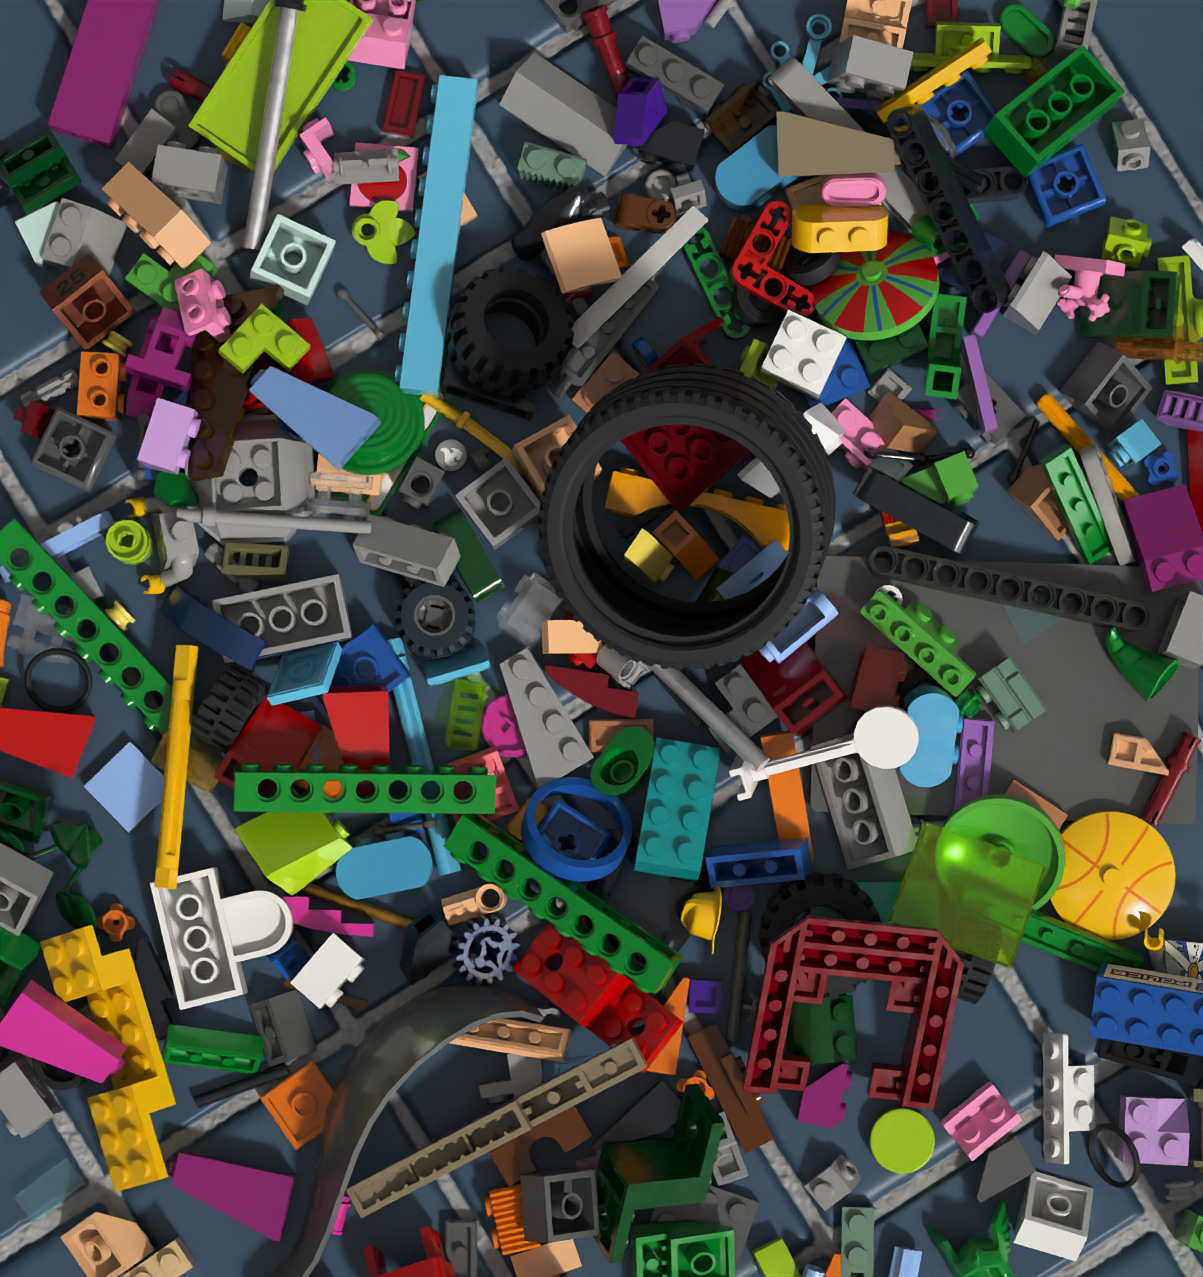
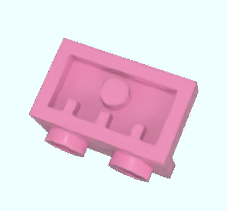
M845 398L831 413L846 429V432L840 437L843 443L839 447L846 452L844 458L853 467L858 469L861 466L863 469H866L867 465L870 466L878 457L874 459L867 458L864 455L865 448L884 451L886 446L874 424Z
M987 1082L961 1105L951 1110L941 1120V1124L973 1161L1021 1122L1022 1119L1002 1097L991 1082Z

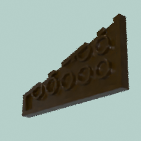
M280 285L226 295L223 298V302L232 321L231 325H229L231 336L261 304L274 313L277 301L282 300L285 290ZM206 330L196 334L191 349L192 382L190 385V408L196 410L198 413L197 419L201 420L197 436L195 438L190 437L189 450L191 453L188 461V477L192 481L217 478L224 475L235 442L232 436L237 421L242 420L245 411L242 406L246 394L251 393L249 389L253 385L250 382L257 374L264 354L263 352L242 374L218 353L219 348L226 341L220 343Z

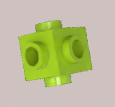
M1111 216L1102 242L1101 259L1124 263L1126 266L1138 268L1142 256L1148 257L1152 239L1147 238L1148 225L1134 219L1125 220Z

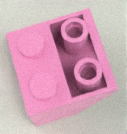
M350 0L352 5L369 15L374 21L348 61L404 69L410 46L416 0Z

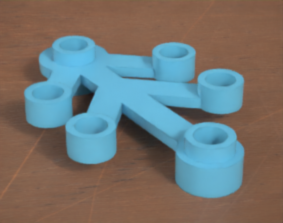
M816 14L809 18L806 25V34L809 37V42L802 66L823 86L827 83L830 66L813 75L821 42L830 36L832 24L827 16ZM815 25H821L824 28V33L817 35L813 32L812 28ZM777 41L771 46L770 56L775 62H779L780 65L791 56L788 45L785 42ZM782 47L786 54L778 57L774 54V49ZM773 71L767 72L762 79L764 90L772 94L781 111L797 114L772 87L766 84V79L774 73ZM835 88L826 90L829 94L834 93L838 98H843L842 93Z

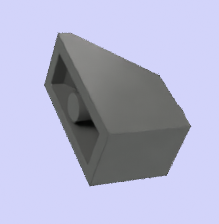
M1006 1133L992 1147L985 1151L973 1194L979 1203L1036 1172L1017 1136L1012 1135L1008 1137Z

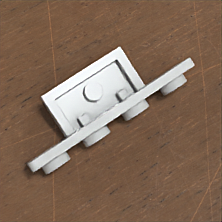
M1043 1033L1042 1116L1044 1120V1161L1054 1164H1069V1132L1091 1131L1095 1128L1094 1065H1068V1035L1066 1033Z

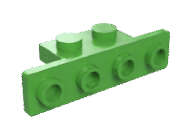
M879 589L861 609L860 613L953 696H958L975 678L976 672L953 653L961 643L957 639L955 632L948 626L941 625L933 618L931 611L923 604H918L912 600L904 609L885 591Z

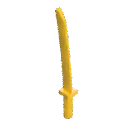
M426 395L420 397L421 401L456 423V428L459 430L463 428L502 459L507 457L513 467L524 476L511 454L512 449L471 419L470 413L467 411L462 413L443 399L441 400L440 397Z

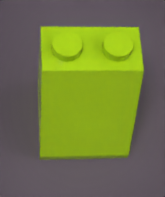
M266 812L238 826L234 830L266 878L292 896L353 848L346 839L350 835L348 830L338 819L336 821L333 820L330 816L332 812Z

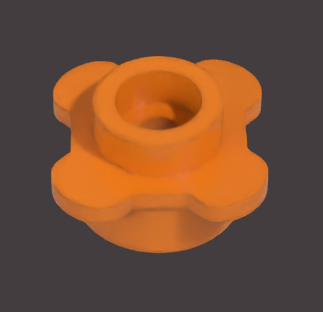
M119 903L112 904L110 911L97 919L98 928L104 929L109 934V939L113 942L121 941L123 934L128 929H133L136 925L135 918L128 916L123 911V906ZM114 920H118V921H119V925H118V926H115V925L113 924V921H114Z
M696 1070L693 1076L687 1079L681 1078L677 1082V1089L684 1093L685 1085L698 1084L709 1100L714 1096V1090L707 1084L705 1080L706 1074L702 1070Z

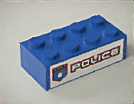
M1102 962L1096 977L1089 1036L1203 1056V979Z

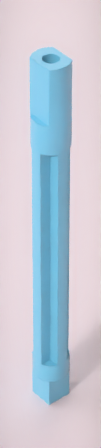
M401 638L387 640L409 671ZM410 677L394 688L393 694L411 764L422 765L423 771H435ZM435 781L425 782L421 787V794L426 797L434 795L438 788ZM424 813L426 822L436 821V827L427 828L439 876L461 871L459 862L452 858L449 850L443 847L451 834L446 814Z

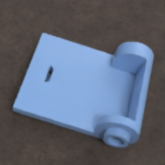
M775 539L716 588L724 599H728L751 590L766 580L781 565L788 553ZM814 587L806 604L795 619L773 641H767V644L759 650L769 663L775 660L779 664L838 615L837 610L826 596Z

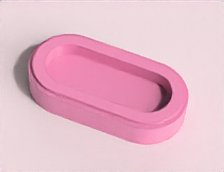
M875 173L834 174L828 176L823 181L821 194L825 203L830 206L871 207L880 204L884 200L886 184L884 179Z

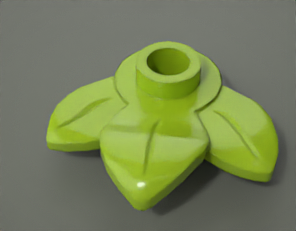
M390 200L376 203L369 214L358 216L352 224L354 239L367 247L371 258L389 265L397 263L396 246L408 242L416 234L409 222L396 217L399 203ZM368 223L373 226L374 232L372 235H365L363 233L362 227L364 224Z

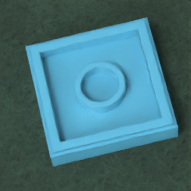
M332 642L282 654L267 696L270 704L273 706L328 693L343 650L339 643Z

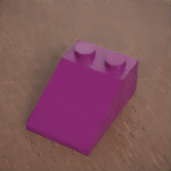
M1186 485L1122 500L1146 593L1203 579V533Z

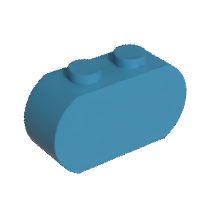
M777 125L766 127L717 166L714 180L715 191L720 201L728 208L736 211H749L756 206L760 209L773 198L771 193L780 186L784 190L798 179L797 176L779 177Z
M931 685L920 686L910 691L903 698L902 709L913 718L918 727L919 742L916 752L911 759L898 768L904 778L913 785L933 787L944 782L951 775L952 764H957L959 747L955 745L956 734L962 731L963 715L959 714L957 705L946 691Z
M404 831L385 835L386 841L374 844L372 838L353 841L354 848L339 858L337 862V882L345 894L356 900L423 887L433 872L434 862L430 849L423 841L416 837H405Z

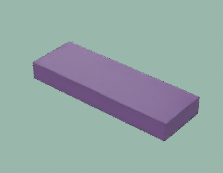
M1023 250L1018 251L1004 275L1010 290L1031 256ZM993 294L990 299L995 302V296ZM1000 308L980 315L970 332L971 335L976 336L977 341L980 342Z
M974 335L962 338L960 345L982 435L993 433L998 425L977 338Z
M963 717L953 812L972 799L988 795L995 720Z

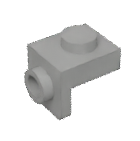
M1143 118L1111 122V133L1117 153V171L1147 168L1149 166L1150 143Z
M840 1154L829 1166L810 1179L804 1187L823 1210L826 1211L849 1194L859 1183L861 1176L858 1174L855 1165Z

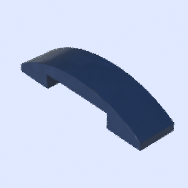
M174 584L160 612L176 626L203 644L241 666L252 670L267 641L245 627L230 621L199 601L200 598L178 584Z

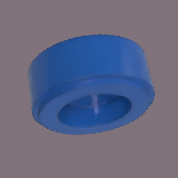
M640 337L631 343L633 350L646 368H649L659 359L645 338Z

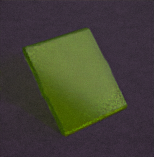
M924 822L888 922L899 925L937 928L954 950H961L1010 968L1013 966L1045 867L1037 862L994 847L995 845L982 840H975L932 823Z

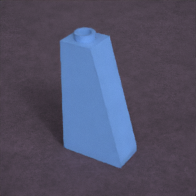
M272 366L266 371L261 369L250 382L253 386L249 391L338 471L382 424L374 414Z

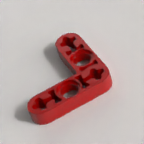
M773 201L767 204L758 216L731 265L730 277L735 284L784 313L790 310L806 317L815 309L813 304L814 295L809 290L766 266L792 218L791 210L786 203ZM779 208L781 210L780 216L784 220L783 222H776L772 227L771 231L777 232L776 236H774L769 230L760 228V225L762 223L763 226H768L772 220L769 210L775 211ZM756 235H763L768 239L769 248L766 252L760 253L753 248L752 241ZM749 264L751 266L749 271L756 276H759L761 271L765 273L759 280L757 288L753 286L757 281L750 276L744 279L740 278L741 271L737 269L738 266L743 267ZM768 279H776L780 283L781 291L778 296L772 297L765 292L764 285ZM788 287L793 289L789 293L791 297L795 299L801 296L805 297L804 304L808 306L807 309L803 308L796 311V303L790 299L785 300L784 304L780 302L787 294Z

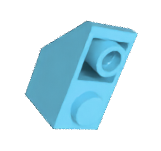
M1141 419L1107 445L1111 450L1108 452V455L1117 467L1123 466L1127 471L1161 445V442L1143 419Z

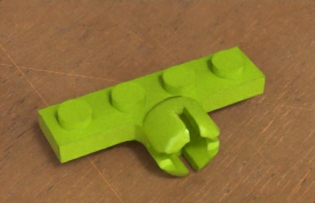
M1190 256L1157 258L1158 271L1177 272L1180 276L1176 341H1163L1166 386L1197 384L1199 382L1196 344L1199 339L1203 338V299H1196L1192 294Z

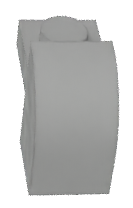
M507 1053L511 1079L480 1084L481 1099L488 1098L489 1103L508 1100L507 1094L513 1093L514 1097L541 1084L543 1077L541 1059Z

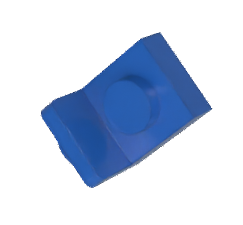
M293 933L281 949L267 955L270 962L285 979H289L299 972L311 959L300 946Z

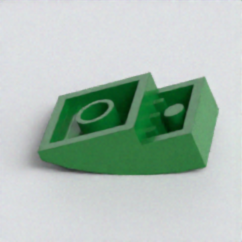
M660 1222L630 1225L631 1277H735L733 1227L698 1222Z

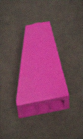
M33 980L28 983L0 1023V1046L99 1083H103L109 1074L115 1077L126 1062L122 1055L128 1046Z

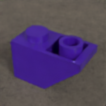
M630 78L618 94L613 135L614 144H627L632 147L643 145L668 112L660 78Z

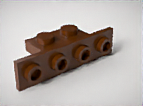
M717 1023L688 1036L689 1042L745 1154L774 1140L758 1106L763 1103V1100L759 1093L743 1092L742 1086L746 1066L741 1056L734 1058Z

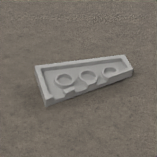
M528 648L500 663L501 673L537 788H540L547 782L565 776L593 759L594 756Z

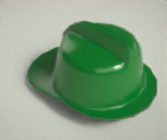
M630 726L620 730L592 766L590 776L593 786L605 795L628 794L639 788L644 780L645 770L654 757L655 743L653 736L646 729L639 726Z

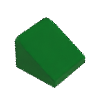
M167 472L158 473L153 492L156 497L170 506H197L198 500L187 476L183 472H179L178 475Z

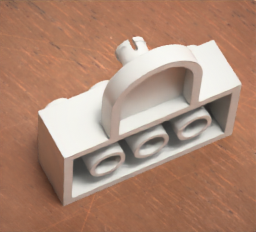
M218 867L178 876L176 889L154 887L155 882L150 883L180 1010L248 993L241 961L278 951L287 943L292 934L293 915L289 905L282 897L270 891L258 890L225 898Z

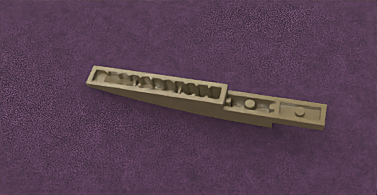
M631 1037L432 1141L348 1187L346 1191L358 1214L363 1218L528 1132L534 1126L647 1068L648 1064L635 1039Z

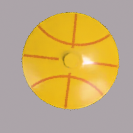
M1108 810L1084 815L1073 821L1060 833L1065 848V867L1062 880L1050 901L1057 913L1067 924L1106 940H1120L1145 931L1161 917L1173 895L1175 865L1167 843L1150 824L1132 814Z

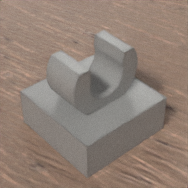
M688 172L677 175V187L671 188L676 214L686 213L692 206H695L697 209L707 206L702 181L691 182Z

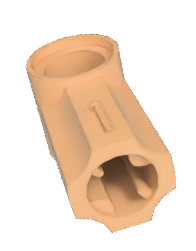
M495 883L485 884L481 887L441 899L448 925L451 926L468 919L477 918L480 914L486 915L503 909L507 902V896L502 892L503 888ZM488 889L496 890L500 896L499 903L495 907L487 906L483 900L484 893Z

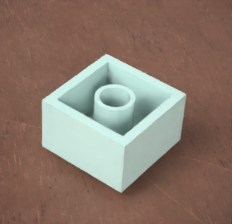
M277 214L251 269L250 279L266 287L280 285L285 290L284 295L308 306L334 251L336 241Z

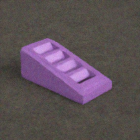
M1165 390L1156 419L1170 427L1203 432V397ZM1187 404H1188V407H1187L1185 416H1184V418H1183V415H1184L1186 406H1187ZM1199 406H1200V410H1199L1197 419H1196V421H1195V418H1196V415H1197V412H1198V409H1199Z

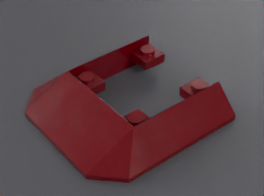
M806 916L769 943L742 1086L743 1092L775 1094L776 1089L805 1091L811 1063L809 1056L783 1054L793 1002L822 1004L827 976L833 975L888 981L884 1001L886 1011L911 1013L901 1064L872 1062L866 1090L868 1097L900 1100L902 1107L934 1109L964 968L963 960L937 928Z

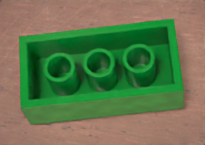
M1082 45L997 112L983 132L1026 178L1112 109L1125 91Z

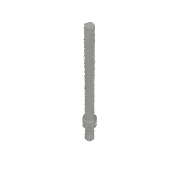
M203 507V510L177 508L176 521L202 523V526L215 527V524L371 534L372 521L216 511V507Z

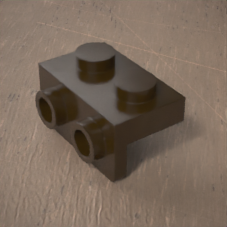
M752 79L747 84L742 83L736 87L731 94V98L723 105L717 104L709 111L705 122L708 132L732 155L777 120L776 111L778 110L759 91L758 84Z

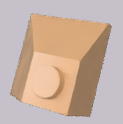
M99 1212L93 1213L60 1237L87 1277H117L155 1250L150 1244L147 1235L141 1231L137 1223Z

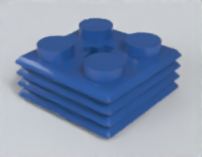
M967 70L960 73L961 78L948 87L943 85L933 92L934 96L919 105L925 111L946 156L951 159L986 136L983 130L997 113V110ZM953 109L957 112L962 110L965 112L963 121L952 118Z
M1079 144L1055 154L1028 176V186L1046 227L1054 226L1099 208L1107 201L1084 144ZM1060 179H1063L1065 183L1070 182L1072 184L1068 193L1058 189L1057 186L1060 184Z
M557 800L538 828L541 837L552 849L566 857L577 860H595L611 835L610 832L561 800ZM569 834L575 837L573 843L576 845V848L573 851L567 849L565 852H562L560 850L562 844L558 841L561 836L566 838Z

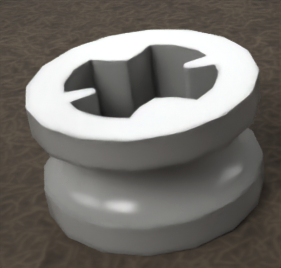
M1180 1180L1165 1183V1188L1169 1189L1166 1200L1195 1198L1196 1194L1191 1190L1194 1181Z

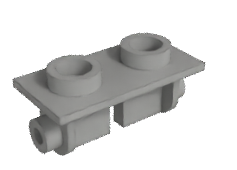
M398 149L334 153L333 166L336 185L399 181Z

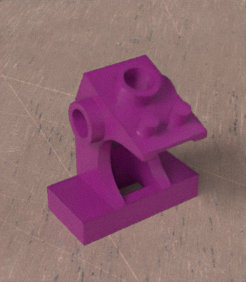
M163 307L159 317L154 315L150 322L148 334H151L152 337L145 358L128 354L125 370L128 374L188 393L192 382L191 374L178 370L185 346H193L196 334L189 336L185 333L181 311ZM161 337H168L178 341L173 355L157 350Z

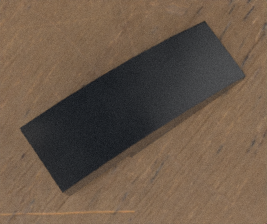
M144 937L138 942L136 972L156 1039L166 1036L169 1025H175L164 1000L175 996V993L150 938Z

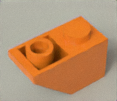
M676 510L652 532V535L696 581L719 560V557Z

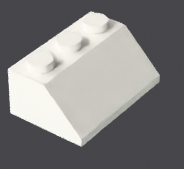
M822 403L803 413L807 421L813 426L811 431L813 434H818L828 455L843 443L840 437L846 432V429ZM757 457L737 474L741 480L769 498L779 493L781 494L771 473Z

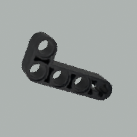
M867 465L852 493L863 502L960 554L965 552L980 524L978 520L957 509L952 510Z

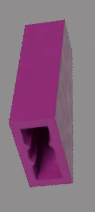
M184 1150L178 1153V1157H172L168 1176H173V1186L274 1241L282 1239L296 1174Z

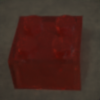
M867 643L862 648L846 710L864 714L876 706L891 705L897 707L900 694L895 693L897 683L904 682L909 664L903 662L905 654Z

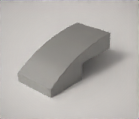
M725 1112L719 1113L724 1120L725 1130L723 1135H721L718 1158L713 1167V1174L718 1187L749 1176Z

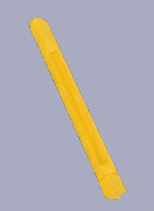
M176 645L154 884V887L162 889L177 888L198 647L193 645Z

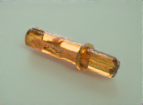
M1177 338L1176 341L1118 339L1115 350L1123 353L1128 359L1175 360L1176 364H1181L1182 361H1203V343L1183 342L1181 338Z

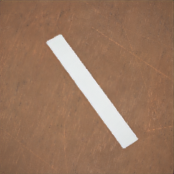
M692 206L622 275V278L617 280L574 322L571 328L574 332L572 344L576 348H580L708 222V219L695 206Z

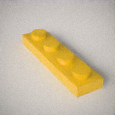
M981 37L908 85L903 91L876 106L875 110L882 122L885 123L889 114L893 110L914 104L915 102L918 105L925 103L934 96L933 91L941 85L948 87L961 78L959 73L967 68L976 69L988 61L987 55L992 52L986 41Z

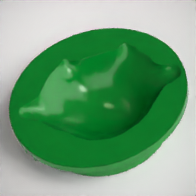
M376 369L357 370L337 378L324 390L374 414L382 423L341 469L358 475L384 474L403 465L418 449L425 429L423 406L418 395L405 394L399 388L400 384L395 383L394 374Z

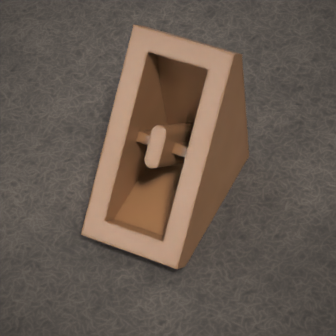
M890 392L885 394L869 416L886 448L921 454L939 431V428Z

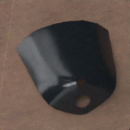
M605 829L611 835L596 859L609 855L618 847L622 839L620 829ZM632 832L630 844L620 865L607 876L588 881L586 889L673 950L679 952L691 935L681 922V912L685 902L690 900L693 894L713 892L715 888H710L708 871L701 867L698 882L634 871L640 834ZM583 915L582 921L584 926L592 930L593 924L591 919ZM609 934L610 944L618 948V938L613 934ZM636 952V962L645 967L646 960L644 956Z

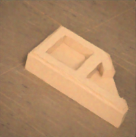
M1114 733L1108 761L1109 765L1168 776L1169 770L1148 739Z

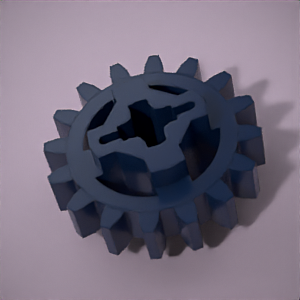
M481 914L478 915L477 923L470 919L466 920L468 928L466 930L458 928L457 931L461 937L460 939H453L451 942L457 946V950L450 953V956L457 960L452 965L453 968L460 972L461 977L467 981L470 980L476 985H480L481 982L488 986L492 985V977L500 981L503 980L502 971L504 969L509 972L512 971L509 965L510 960H518V957L513 954V950L519 948L520 945L512 940L517 933L509 928V923L491 914L488 918Z

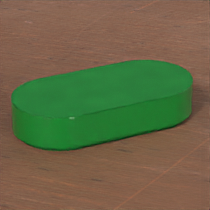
M1010 4L1002 10L998 20L1001 26L1000 30L1026 55L1034 59H1041L1051 52L1054 46L1053 33L1026 7L1020 4Z

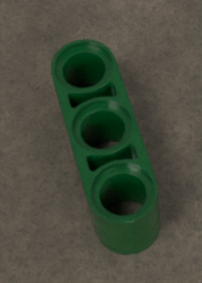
M461 508L433 523L437 533L443 532L455 539L461 556L456 567L477 604L506 589Z

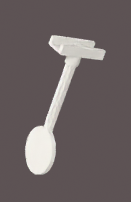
M891 705L876 706L866 711L857 721L853 739L770 760L758 772H755L737 754L729 769L731 777L739 775V779H742L743 783L737 793L738 800L740 801L751 798L758 782L769 778V775L852 753H859L861 758L872 766L881 769L897 768L907 763L915 754L919 742L918 727L913 718L903 709Z

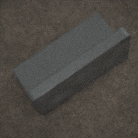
M297 990L249 1005L258 1034L264 1039V1052L269 1067L316 1051L317 1048Z

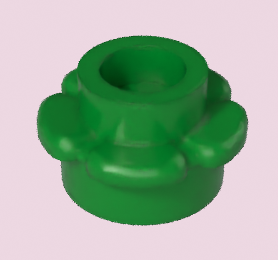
M970 689L966 690L955 702L959 709V714H962L963 717L967 716L969 719L972 718L982 706L979 702L980 694H975Z

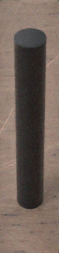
M285 1063L196 1095L194 1099L199 1109L290 1076V1073Z

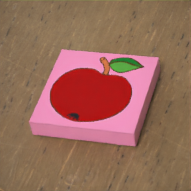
M355 142L354 152L398 149L399 181L351 184L350 207L372 209L376 203L390 200L399 203L398 211L413 212L419 148Z

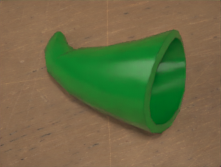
M1111 627L1105 637L1108 653L1113 662L1146 703L1164 687L1179 667L1180 662L1177 659L1161 656L1126 643L1117 633L1115 627Z

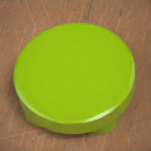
M892 1108L879 1116L874 1122L870 1131L869 1144L874 1158L882 1167L894 1173L905 1174L920 1169L929 1161L934 1151L935 1136L928 1120L917 1111L908 1108Z

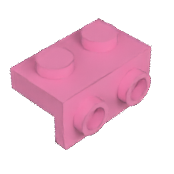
M325 117L321 121L316 118L307 123L302 128L304 132L299 136L305 148V151H303L306 157L305 160L315 174L321 171L327 179L335 173L332 159L321 144L333 137L334 134L329 121Z
M203 268L176 279L174 283L185 333L192 336L206 330L220 343L228 340L231 337L229 325H231L232 321L229 312L224 307L223 298L226 297L221 282L214 280Z

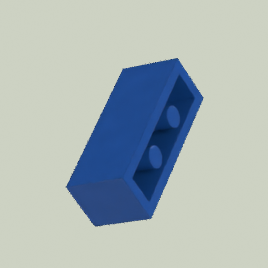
M807 837L714 846L705 857L710 888L805 880L812 870Z

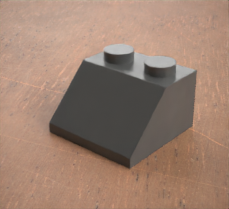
M1098 341L1062 387L1060 393L1077 411L1107 434L1115 437L1152 390V386L1123 353Z

